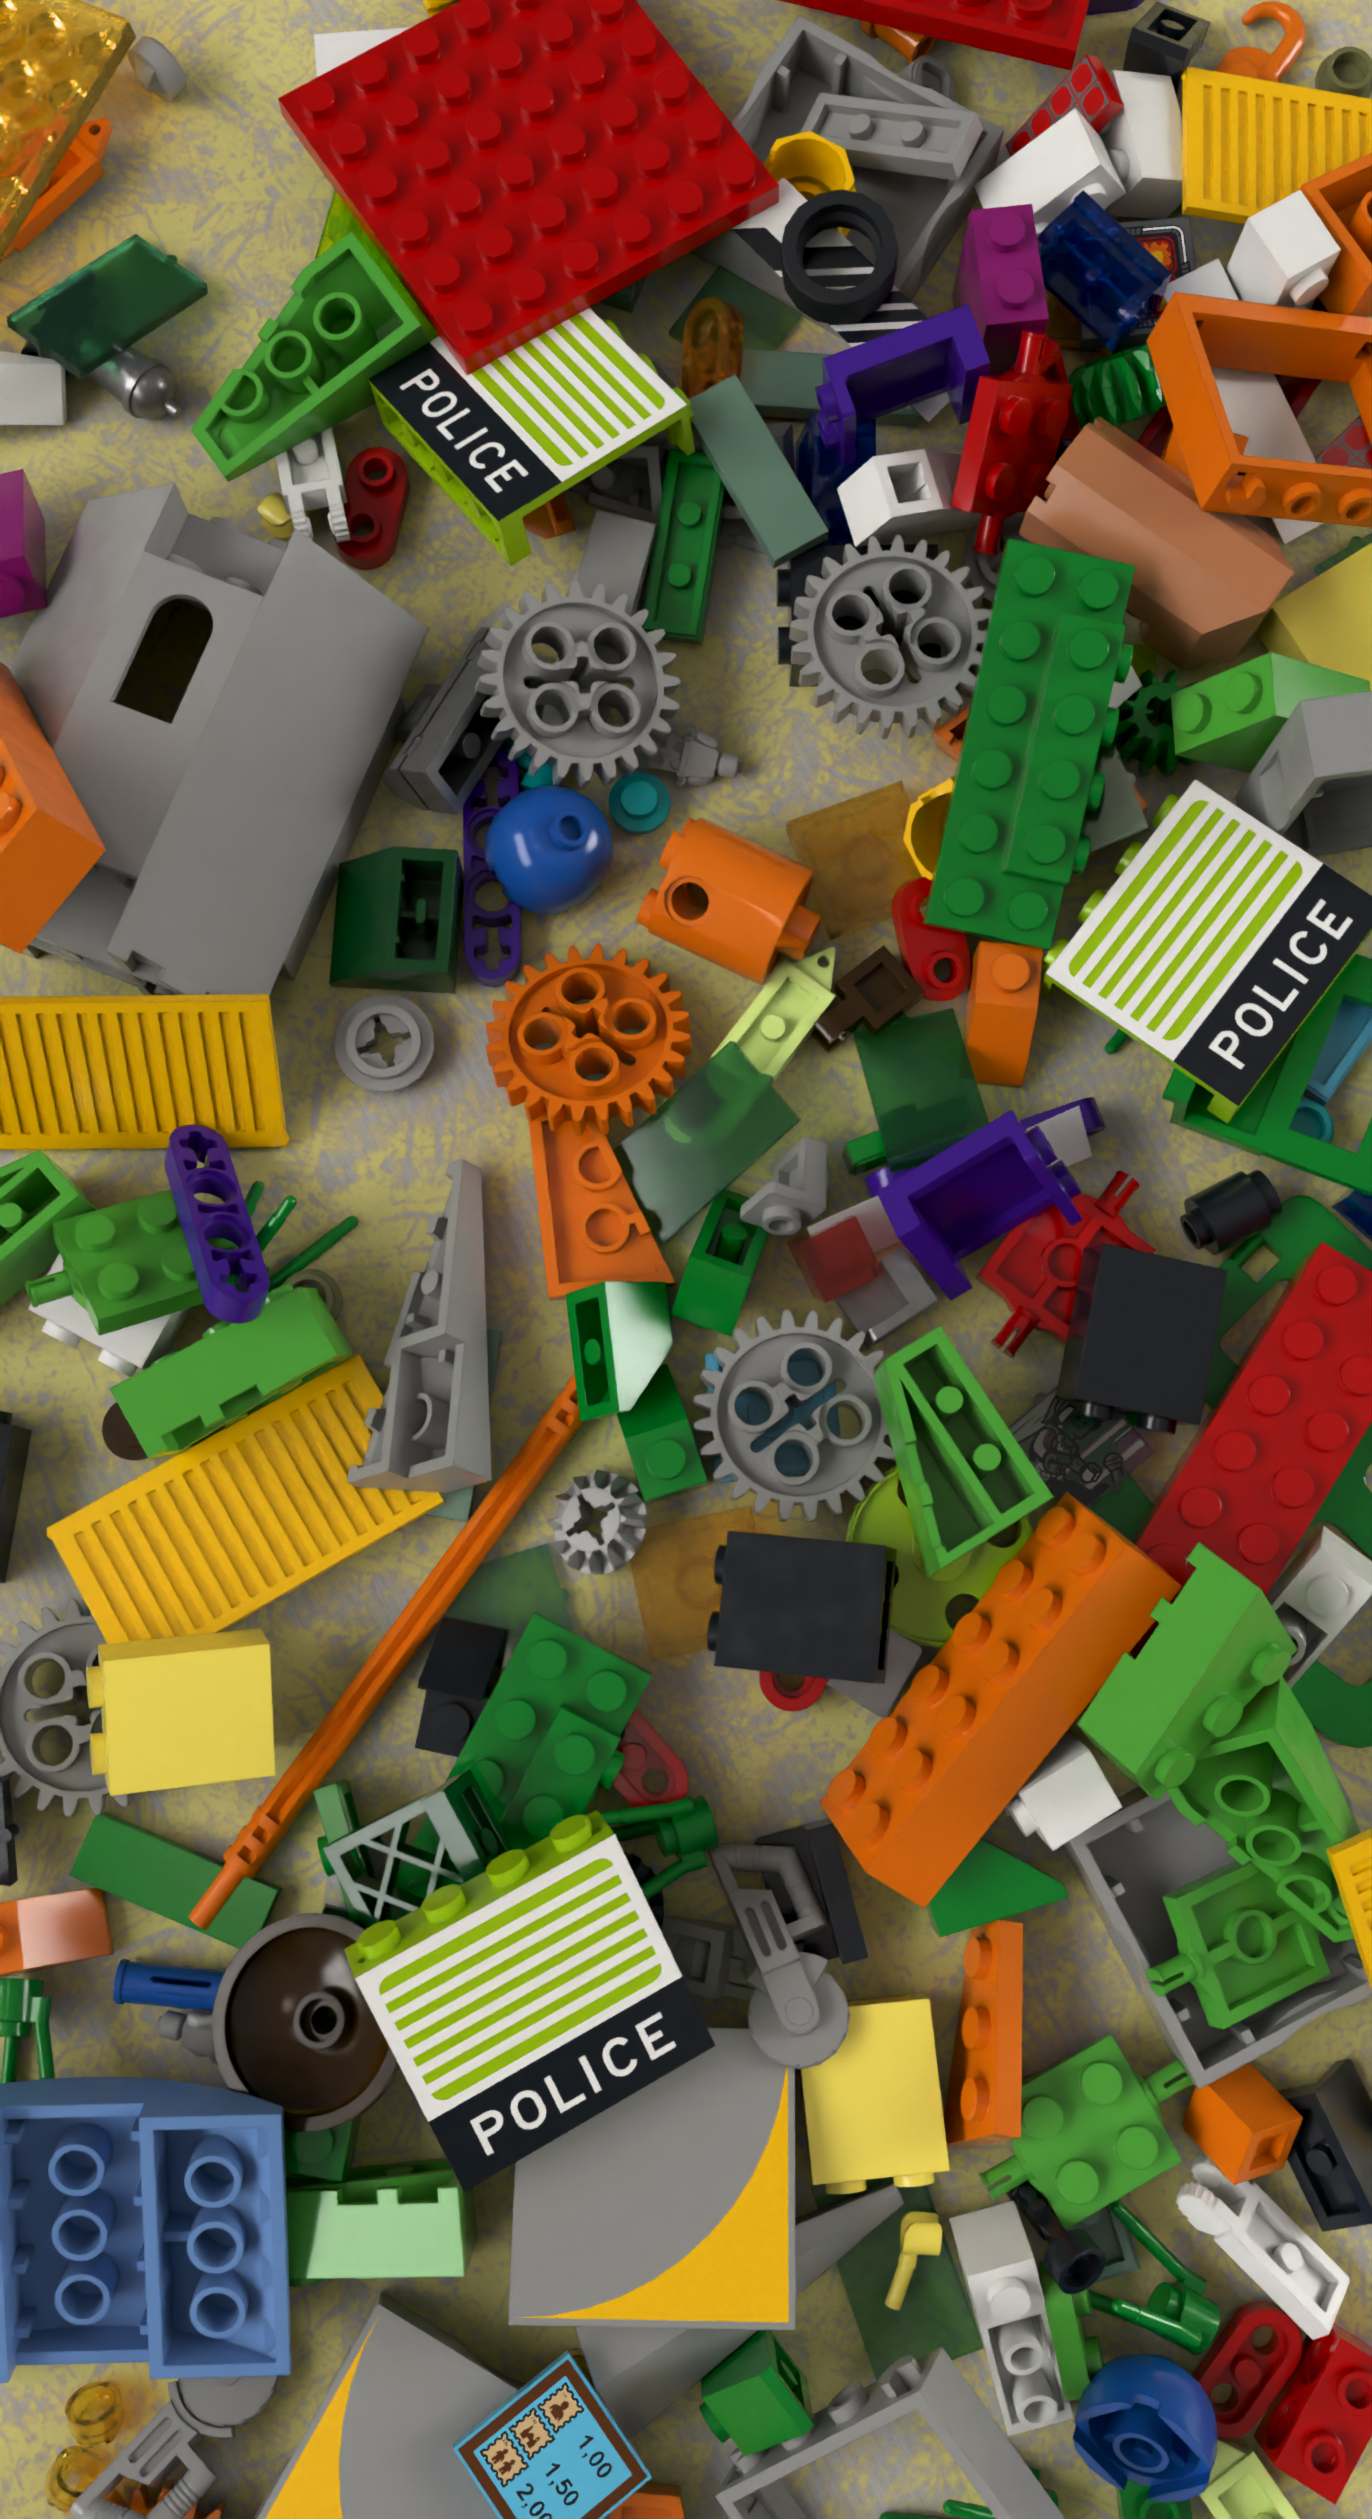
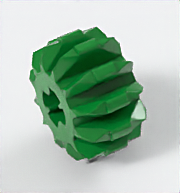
M1147 343L1121 349L1117 352L1103 355L1096 360L1086 362L1085 365L1075 368L1069 376V384L1073 385L1071 391L1074 414H1077L1082 429L1088 423L1093 424L1094 420L1099 416L1115 426L1140 419V417L1146 414L1156 412L1159 408L1167 406Z
M1149 668L1146 672H1142L1139 677L1142 686L1117 708L1119 709V720L1112 745H1123L1117 756L1119 765L1128 763L1132 758L1140 761L1138 766L1140 777L1147 776L1153 765L1156 764L1166 778L1174 774L1178 768V762L1188 766L1195 760L1175 755L1171 694L1182 690L1181 687L1176 685V671L1174 669L1167 672L1163 681L1159 682ZM1197 682L1187 684L1184 688L1194 685ZM1158 720L1164 722L1160 724L1157 728L1151 725L1156 723Z

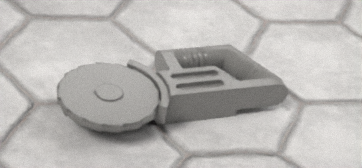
M721 1843L718 1847L708 1850V1854L756 1969L747 1980V1986L754 1989L750 1997L747 2014L751 2036L763 2055L772 2059L780 2066L805 2069L821 2065L837 2053L846 2038L850 2013L845 1993L835 1979L824 1972L829 1960L815 1954L798 1952L794 1942L818 1933L829 1926L796 1847L754 1846ZM732 1871L779 1873L794 1911L797 1913L798 1920L786 1924L772 1890L739 1889Z
M279 2376L178 2378V2382H169L168 2391L171 2400L74 2501L69 2512L75 2519L183 2518L219 2479L194 2448L205 2436L219 2440L236 2439L235 2426L244 2425L263 2412L265 2406L275 2394ZM181 2462L189 2469L183 2478L175 2484L174 2488L164 2496V2499L148 2515L132 2509L128 2510L126 2507L105 2500V2497L124 2477L157 2489Z

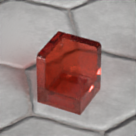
M850 1215L806 1238L797 1236L787 1241L788 1247L813 1298L827 1303L883 1275L867 1238L854 1215Z

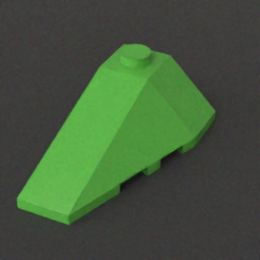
M352 231L301 271L291 286L294 294L275 321L270 318L266 321L257 334L261 339L258 346L241 369L232 370L191 429L228 482L375 404L376 402L368 379L430 342L420 322Z
M1282 1676L1275 1683L1264 1686L1243 1708V1714L1238 1724L1228 1734L1216 1737L1196 1759L1194 1769L1189 1777L1181 1785L1168 1789L1166 1792L1178 1811L1196 1827L1204 1822L1228 1842L1226 1852L1240 1864L1244 1865L1250 1861L1277 1884V1895L1330 1940L1336 1943L1354 1939L1326 1849L1360 1834V1831L1310 1720Z

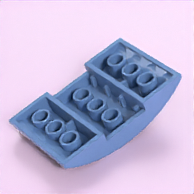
M72 2077L1 2083L0 2383H9L16 2365L149 2362L150 2379L290 2375L292 2370L283 2107L255 2096L224 2088L164 2079Z

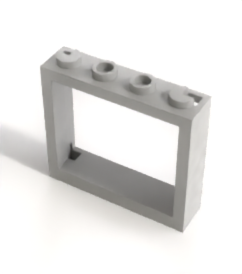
M942 2347L918 2360H915L912 2355L900 2358L882 2374L878 2381L866 2387H863L860 2382L850 2384L832 2399L828 2407L813 2414L815 2426L802 2436L748 2456H744L737 2447L730 2455L734 2465L715 2494L716 2499L730 2519H808L780 2478L918 2409L996 2519H1065Z

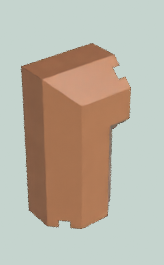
M1100 416L1094 420L1093 424L1088 423L1083 427L1056 462L1046 478L1050 482L1044 493V497L1048 501L1045 502L1037 495L1035 496L1026 511L1019 531L1020 535L1033 544L1134 565L1135 570L1126 610L1141 620L1139 629L1142 642L1180 669L1196 668L1200 666L1201 662L1218 660L1216 665L1233 663L1260 627L1294 574L1293 569L1273 537L1239 514L1201 511L1189 478Z

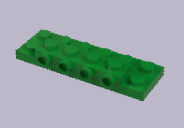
M1011 538L1007 540L1003 551L923 925L1017 945H1026L1045 951L1051 949L1064 886L1069 884L1071 874L1080 876L1083 874L1089 856L1091 838L1080 835L1085 810L1093 812L1097 810L1104 788L1105 773L1094 771L1099 746L1110 748L1118 725L1119 709L1108 707L1113 683L1123 684L1125 682L1132 662L1134 645L1123 642L1126 625H1123V619L1135 570L1134 565Z
M535 1611L446 1781L470 1769L513 1850L529 1848L550 1836L551 1830L561 1821L575 1815L587 1816L591 1812L585 1810V1807L596 1786L606 1791L610 1789L626 1758V1754L617 1750L616 1747L652 1673ZM427 1815L412 1846L436 1855L440 1837ZM403 1861L398 1870L394 1887L425 1899L432 1871ZM444 1876L442 1887L451 1884L460 1886L463 1883ZM390 1903L386 1920L396 1921L411 1913V1911Z

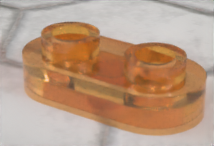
M706 297L700 300L690 311L685 323L681 390L688 399L736 374L741 382L744 334L743 317L735 305L716 297Z

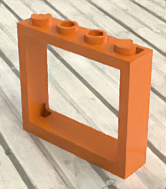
M1174 292L1146 342L1200 510L1372 528V469L1240 455L1211 367L1349 383L1372 445V318ZM1235 472L1246 473L1245 476L1234 475Z

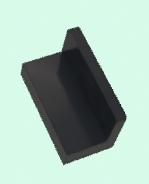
M825 1818L757 1837L754 1845L796 1847L812 1887L819 1899V1904H821L828 1920L829 1926L801 1939L805 1941L803 1952L815 1954L827 1960L839 1957L843 1965L869 1958L831 1820ZM762 1872L766 1890H772L785 1923L789 1924L798 1920L797 1913L794 1911L779 1873Z
M1344 2059L1336 2061L1316 2083L1278 2091L1303 2117L1287 2160L1322 2232L1372 2224V2100L1352 2060Z

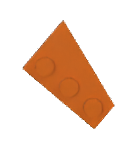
M546 1111L532 1122L528 1120L549 1301L566 1299L567 1293L604 1281L666 1282V1287L676 1286V1282L630 1190L607 1137L602 1134L597 1122L588 1121L582 1136H576L573 1120L565 1119L555 1132L550 1130L548 1113Z
M996 1920L971 1930L970 1939L965 1947V1976L944 2112L946 2141L949 2147L969 2148L1021 2138L1023 1923Z

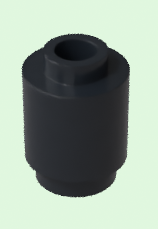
M1254 1170L1248 1174L1239 1171L1185 1199L1184 1207L1186 1214L1180 1217V1222L1186 1237L1196 1249L1199 1250L1205 1247L1211 1254L1218 1255L1271 1226V1219L1281 1214L1282 1207L1275 1188L1261 1171Z

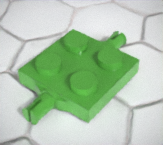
M171 1189L53 1222V1240L63 1259V1271L25 1281L27 1294L34 1308L38 1307V1305L72 1296L88 1312L99 1336L204 1304ZM214 1237L207 1239L209 1244L219 1249L225 1250L237 1246L223 1238Z
M1236 1860L1162 1896L1177 1937L1179 1952L1177 1956L1147 1969V1978L1154 1980L1149 1982L1153 1991L1162 1997L1168 1992L1191 1982L1196 1989L1208 2025L1224 2030L1331 1973L1319 1942V1929L1279 1897L1276 1893L1277 1884L1250 1861L1242 1865Z
M1107 2032L1022 2081L1021 2138L1010 2140L1014 2155L989 2170L979 2173L993 2202L998 2197L1028 2180L1032 2186L1045 2196L1055 2217L1067 2230L1182 2162L1180 2155L1163 2127L1161 2109L1158 2105L1186 2087L1193 2085L1189 2075L1184 2073L1186 2070L1181 2062L1175 2059L1174 2062L1143 2079L1141 2075L1129 2066L1114 2037Z

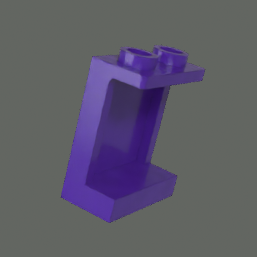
M969 304L822 359L823 384L815 387L816 398L821 411L816 414V421L826 450L829 451L837 448L843 466L855 463L857 425L945 392L949 396L959 425L970 421L979 376H989L990 360Z
M1013 1110L1008 1111L877 1191V1195L899 1240L950 1300L973 1288L959 1260L1053 1204L1057 1205L1071 1226L1083 1220L1072 1198L1082 1192L1062 1159L1051 1165V1163L1058 1160V1157L1040 1127L1037 1125L1027 1131Z

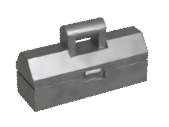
M481 627L443 685L427 683L395 730V736L404 745L381 779L394 796L420 810L457 815L505 740L504 738L493 741L491 738L495 727L500 722V718L481 717L480 715L484 702L493 697V695L475 691V685L479 676L490 673L477 665L482 650L492 649L485 641L490 630L489 627ZM528 680L524 681V685L527 688L537 689L539 686Z

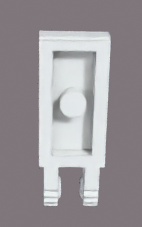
M330 427L275 458L282 496L287 514H291L293 528H296L313 540V530L306 511L329 507L328 519L331 532L336 537L337 543L351 539L343 505L348 502L333 428Z
M1200 2152L1191 2166L1192 2177L1197 2180L1198 2185L1191 2182L1190 2184L1185 2183L1184 2187H1181L1175 2202L1178 2204L1177 2209L1181 2210L1182 2215L1188 2217V2221L1197 2230L1214 2235V2241L1312 2340L1329 2335L1350 2283V2277L1255 2182L1245 2181L1233 2185L1205 2153Z

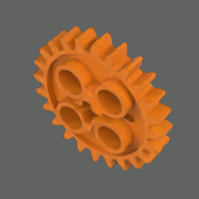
M599 944L595 945L590 959H582L577 948L570 946L567 962L559 963L548 952L545 954L546 970L540 973L535 968L526 964L522 967L526 983L524 986L511 981H507L504 984L508 1001H493L492 1003L495 1021L486 1023V1032L490 1043L486 1046L490 1066H494L492 1070L497 1088L506 1087L507 1099L511 1107L525 1102L524 1107L527 1120L532 1122L546 1111L551 1131L555 1132L565 1119L573 1120L576 1136H582L588 1121H596L600 1131L605 1135L609 1133L610 1118L619 1116L622 1122L629 1128L634 1126L633 1109L636 1107H640L645 1112L654 1115L657 1112L654 1093L672 1098L674 1095L672 1077H685L686 1063L684 1056L691 1055L690 1034H687L691 1032L689 1012L683 1011L681 991H670L669 976L666 972L651 977L650 960L646 957L637 962L633 967L628 966L627 949L621 948L611 961L604 959L603 949ZM579 999L592 1000L585 1004H573L574 1001ZM631 1028H639L643 1030L641 1033L635 1035H627L622 1033L625 1030ZM543 1043L555 1044L552 1048L546 1050L534 1049L537 1045ZM594 1073L607 1075L598 1081L584 1079Z

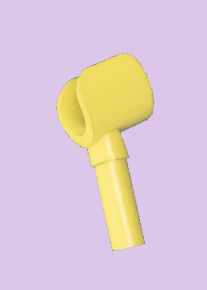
M274 492L265 497L258 506V513L263 517L261 524L276 538L289 540L294 530L291 514H287L283 496L280 493ZM318 509L306 511L307 517L310 516L312 512Z
M912 2211L906 2213L901 2219L898 2265L885 2300V2304L891 2309H901L914 2269H916L917 2255H940L942 2226L939 2224L937 2213Z

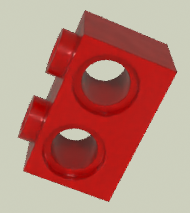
M1333 2323L1331 2331L1327 2336L1312 2340L1306 2335L1302 2343L1303 2350L1299 2364L1269 2405L1253 2437L1275 2467L1336 2505L1372 2436V2347Z

